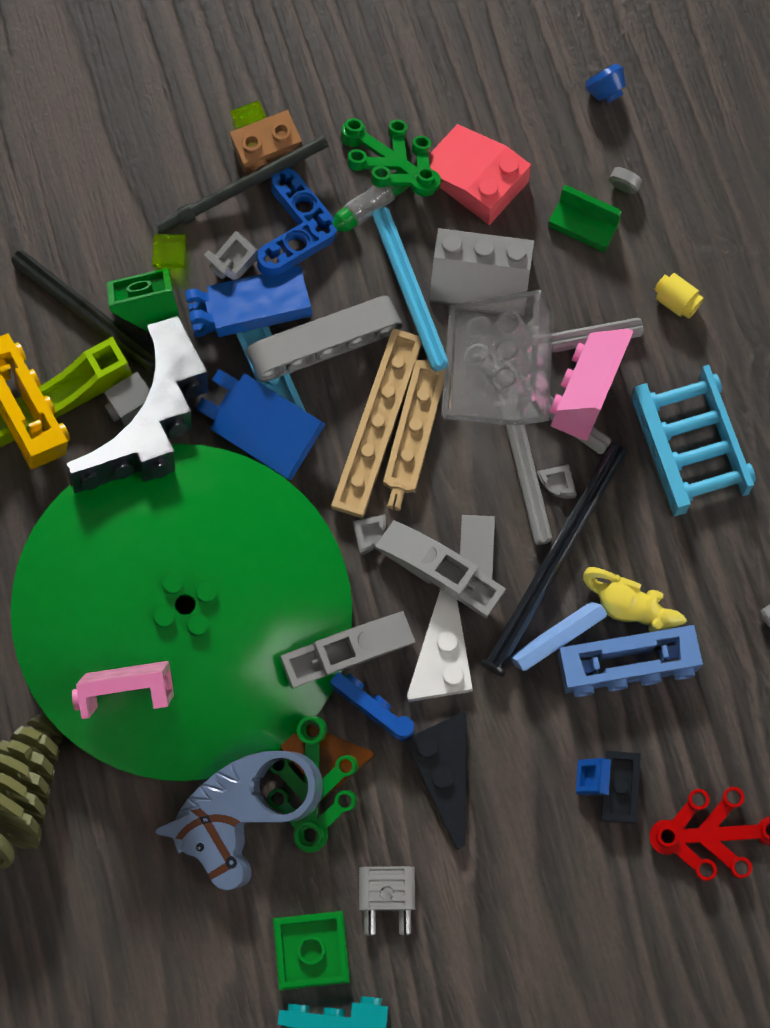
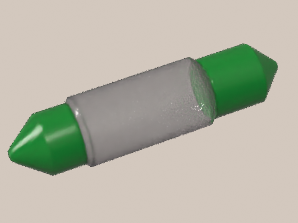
M394 170L391 174H404V173H402V172L399 171V170ZM372 184L346 203L344 208L335 213L333 226L337 228L338 232H349L355 226H360L372 217L376 210L394 201L396 196L410 186H386L379 188Z

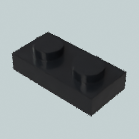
M605 751V759L611 760L609 795H602L601 821L625 824L637 823L641 753Z

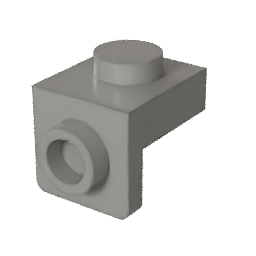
M235 231L216 254L208 250L204 256L212 262L209 268L218 277L224 279L227 276L232 280H237L257 260L258 250L242 234Z

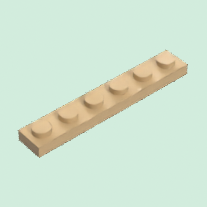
M392 329L331 505L333 510L364 518L411 380L415 361L418 360L422 348V342L418 335Z

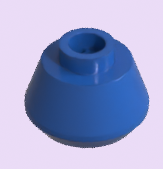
M615 63L590 77L585 84L586 91L598 101L605 99L607 104L622 96L624 93L621 88L626 86L623 66Z

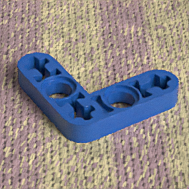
M290 168L272 176L271 191L298 226L259 249L257 268L266 276H277L334 242L337 228L333 226L334 218L298 173ZM280 181H283L285 184L290 182V189L287 185L280 186ZM301 201L307 202L313 209L310 212L303 213L297 210L295 205ZM317 226L321 229L328 228V233L326 234L324 231L317 232ZM299 239L305 243L306 247L301 251H295L289 247L288 243L291 240ZM268 256L270 259L277 257V264H274L272 261L266 263V257Z

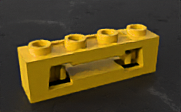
M7 333L0 336V414L30 470L67 455L70 435L66 426L63 423L58 424L54 417L55 408L49 396L43 397L39 389L41 387L40 380L35 370H29L24 362L26 356L19 342L14 344L11 336ZM11 370L15 375V385L35 422L28 424L29 433L25 428L26 418L5 382L11 379Z

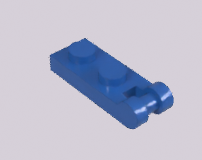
M337 672L332 678L330 686L336 693L397 740L405 742V739L414 735L413 721L407 716L397 717L389 711L391 705L379 695L375 694L371 697L362 690L364 684L350 673L345 677Z

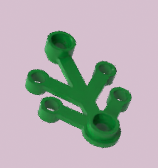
M350 118L342 125L340 140L344 145L348 147L363 145L379 156L367 157L364 151L355 149L348 153L347 166L351 170L373 169L371 183L379 188L386 186H411L412 191L422 197L433 195L440 187V175L432 170L429 164L428 155L430 153L431 140L428 137L416 136L413 139L411 151L416 155L417 167L407 161L405 147L407 124L404 121L392 120L389 123L388 136L392 140L393 150L368 134L363 122L359 119ZM390 170H399L404 174H391Z
M308 716L299 722L297 735L305 743V756L310 758L320 771V742L326 737L327 726L321 718ZM313 723L319 727V733L315 737L309 733V727ZM344 755L337 759L335 767L322 779L323 792L320 801L345 776H351L356 773L358 762L355 757ZM283 759L285 766L282 770H278L274 763L269 768L270 771L274 774H279L304 802L308 793L306 774L304 781L291 767L290 759ZM345 759L352 763V769L349 772H345L341 766ZM276 788L269 792L267 800L272 808L278 809L282 814H289L297 810L290 803V793L286 789ZM351 790L340 791L335 796V803L321 816H319L318 804L314 811L305 818L290 821L295 828L293 837L298 848L308 853L321 850L328 840L327 828L344 812L353 810L358 802L356 794ZM277 792L284 796V802L281 805L274 801V796ZM344 794L351 798L349 807H344L341 803V797ZM309 828L314 829L317 833L314 841L307 838V830Z

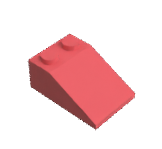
M459 124L428 155L430 168L440 175V188L488 225L496 219L530 179L531 164L506 145Z

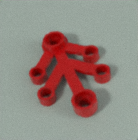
M729 787L723 792L720 803L699 828L683 829L696 811L705 809L710 802V797L705 790L695 789L688 795L687 803L672 820H661L653 825L649 833V841L652 848L659 854H676L694 870L696 877L701 881L713 879L717 874V866L710 859L702 860L686 843H700L729 868L734 878L744 879L752 872L751 862L745 857L736 856L720 841L758 839L761 844L770 846V836L766 833V827L770 824V817L762 819L757 825L718 827L732 809L738 808L744 802L743 791L738 787ZM728 792L737 793L739 797L737 804H732L728 801ZM694 794H700L704 797V804L702 806H697L693 803L692 797ZM663 831H669L673 834L672 843L662 841L661 833ZM736 862H743L746 865L747 871L745 874L741 875L736 872ZM702 864H708L711 867L712 873L709 877H705L700 873V866Z

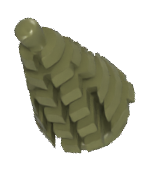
M36 714L28 720L26 725H29V727H19L10 737L11 742L0 741V868L7 869L11 866L15 859L13 845L21 849H37V846L40 845L42 837L40 828L41 825H44L46 818L44 804L48 805L51 791L49 785L52 784L55 773L53 767L58 760L60 752L57 745H60L63 739V734L46 715Z

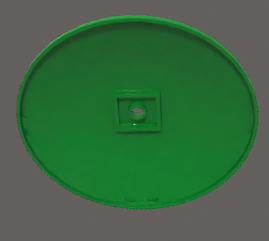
M172 444L175 472L169 473L162 478H154L143 482L140 473L137 472L125 479H117L99 485L92 490H84L75 494L71 485H69L48 506L25 543L16 568L11 596V630L16 657L34 699L47 718L78 748L109 766L140 777L162 781L208 780L228 764L245 756L264 751L281 750L280 746L297 732V726L303 718L317 716L333 692L330 681L336 673L291 689L279 657L313 644L318 640L351 629V588L345 562L331 530L317 509L289 481L267 466L225 449L204 445ZM184 596L191 598L195 604L194 611L188 615L180 614L175 608V602L178 598ZM169 661L174 696L168 707L154 709L150 688L98 695V707L90 718L82 719L80 710L75 711L72 701V690L77 689L76 684L86 673Z

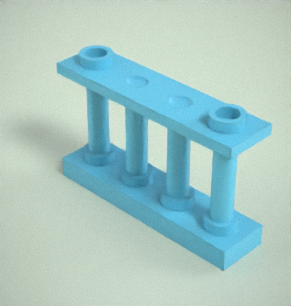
M709 365L702 367L698 377L700 382L657 395L655 392L650 393L648 385L645 383L635 386L631 395L632 403L674 517L687 513L691 504L690 501H693L695 496L738 484L741 494L744 496L750 493L754 486L753 482L756 481L754 469L750 463L746 464L721 398L722 386L717 374H712ZM699 395H705L710 412L666 424V422L661 423L657 412L660 411V407ZM716 424L721 442L680 454L671 451L668 441L671 440L672 436ZM727 454L732 472L688 484V482L683 483L679 473L683 466Z

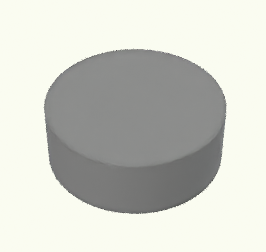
M615 167L609 177L610 183L615 188L628 194L637 193L642 184V179L638 175L621 167Z

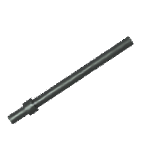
M324 135L191 205L188 203L176 209V213L156 223L159 232L162 235L183 223L186 226L195 221L196 216L329 147Z

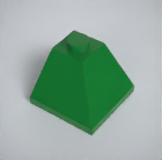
M169 268L107 282L110 312L148 332L147 325L176 316L180 319Z

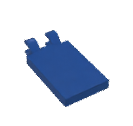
M300 265L291 267L274 277L259 274L207 286L208 292H202L198 289H189L185 292L187 303H191L188 304L191 324H194L192 327L195 337H201L215 331L218 337L313 316Z
M218 369L212 380L227 389V394L219 406L201 397L195 408L215 420L210 428L211 430L285 478L292 480L326 424L244 373L240 381H238L231 375Z

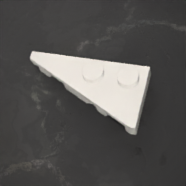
M440 589L407 694L408 702L473 691L458 602L456 598Z

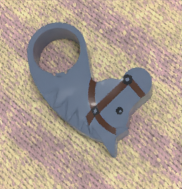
M264 751L245 756L228 764L211 776L187 799L175 821L159 827L155 833L172 837L178 853L184 852L187 855L196 857L202 863L216 887L223 890L243 887L250 881L252 873L250 863L242 855L245 845L244 825L248 822L297 821L311 814L319 804L323 792L321 773L310 758L297 752ZM282 759H290L300 765L308 780V793L305 801L297 810L289 814H282L272 809L266 802L264 795H260L259 789L260 779L264 778L267 770L274 763Z

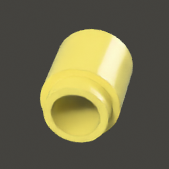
M673 273L670 277L665 274L654 288V291L657 292L655 299L679 317L684 315L690 319L704 300V297L699 295L697 288L676 273Z

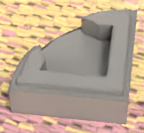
M569 464L536 472L539 483L548 493L563 499L576 498L577 494Z
M385 514L353 521L360 556L374 550L376 544L385 533Z

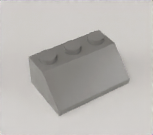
M438 228L429 302L524 315L534 240Z

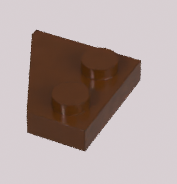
M310 726L309 733L315 737L318 735L319 729ZM297 732L280 746L283 751L297 752L305 755V743L299 739ZM327 733L326 737L320 742V773L322 779L335 767L337 759L341 756L351 755L355 757L358 762V770L356 771L358 772L375 755L371 750ZM348 759L343 760L342 769L345 772H349L352 769V763ZM292 761L294 765L300 770V772L305 776V772L301 768V766L298 765L296 762ZM351 775V776H345V777L324 797V800H325L326 798H328L334 791H336L341 785H343V784H344L349 778H351L353 775Z

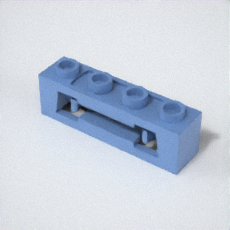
M694 625L561 647L557 654L565 694L574 692V697L592 695L595 693L594 689L607 687L608 691L623 690L628 688V683L641 681L642 686L653 685L662 682L661 677L673 675L675 680L694 677L695 672L699 671L703 665ZM661 646V650H658L659 660L606 668L604 673L597 674L598 669H600L599 661L653 652L655 647ZM591 658L590 660H584V661H581V660H580V659ZM670 659H676V661L666 662ZM588 673L595 674V675L586 676V674H588Z

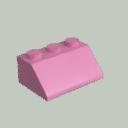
M627 328L590 333L585 345L582 343L578 344L571 360L577 363L574 370L567 369L561 383V387L566 388L563 396L556 394L549 411L555 414L551 427L584 441L588 440L634 332L633 330Z

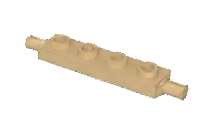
M428 358L427 360L415 361L383 480V485L392 489L387 508L393 510L396 499V511L401 510L404 493L416 492L447 375V368L438 372L433 371Z

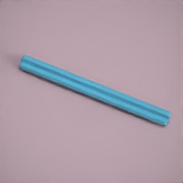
M387 207L376 209L373 212L375 224L431 368L435 372L446 369L449 365L448 358L391 213Z

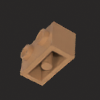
M288 110L230 132L233 149L245 176L303 146L301 137Z

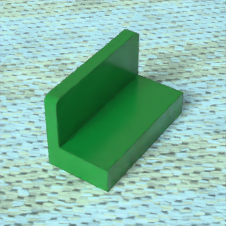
M564 185L561 190L560 201L548 221V227L605 253L619 226L622 211L568 185Z

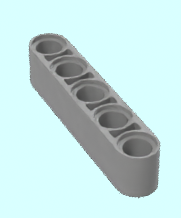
M380 296L261 339L251 344L247 348L246 353L259 381L265 382L389 337L392 329L400 330L403 327V323L390 297Z

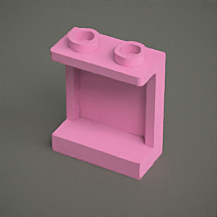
M169 661L86 673L76 684L77 689L72 690L75 711L80 710L82 719L90 718L97 709L98 695L150 688L154 709L168 707L174 696Z

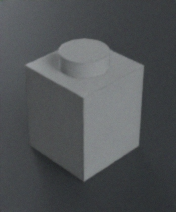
M136 372L104 392L109 402L104 406L114 422L120 419L126 427L144 405L150 390L139 373Z

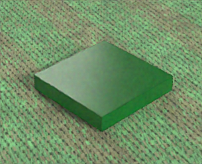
M343 911L273 918L279 991L350 983Z

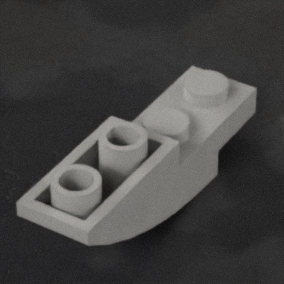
M393 520L375 546V549L429 585L431 583L435 584L486 619L505 593L506 588L478 571V566L434 539Z
M401 611L318 640L313 644L281 655L279 658L290 687L294 689L415 643V639L405 614Z

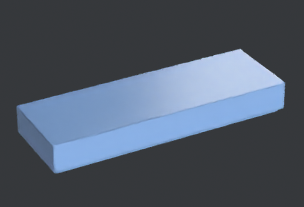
M591 601L514 652L510 656V660L515 667L526 671L606 618L608 614L601 604Z

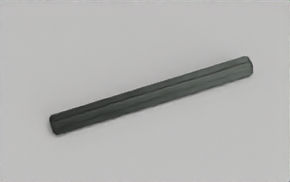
M18 250L12 256L11 262L14 267L104 338L109 339L113 337L120 350L149 373L155 372L156 364L150 349L24 250Z

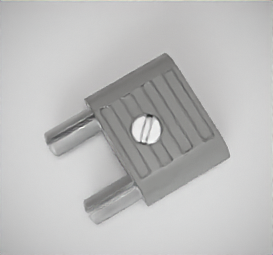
M359 867V910L364 911L365 935L369 936V911H371V936L376 934V911H399L400 935H404V911H406V935L411 934V911L415 910V867Z

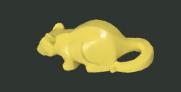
M588 567L583 574L585 584L599 595L601 605L608 616L614 620L639 622L648 625L649 632L672 629L687 622L685 616L680 612L660 606L658 602L663 599L664 594L662 592L649 590L645 594L640 591V583L596 567ZM596 578L607 579V580H610L611 583H603V582L597 581Z

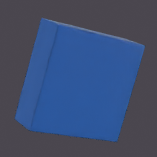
M605 758L578 760L576 794L582 796L609 795L611 760Z

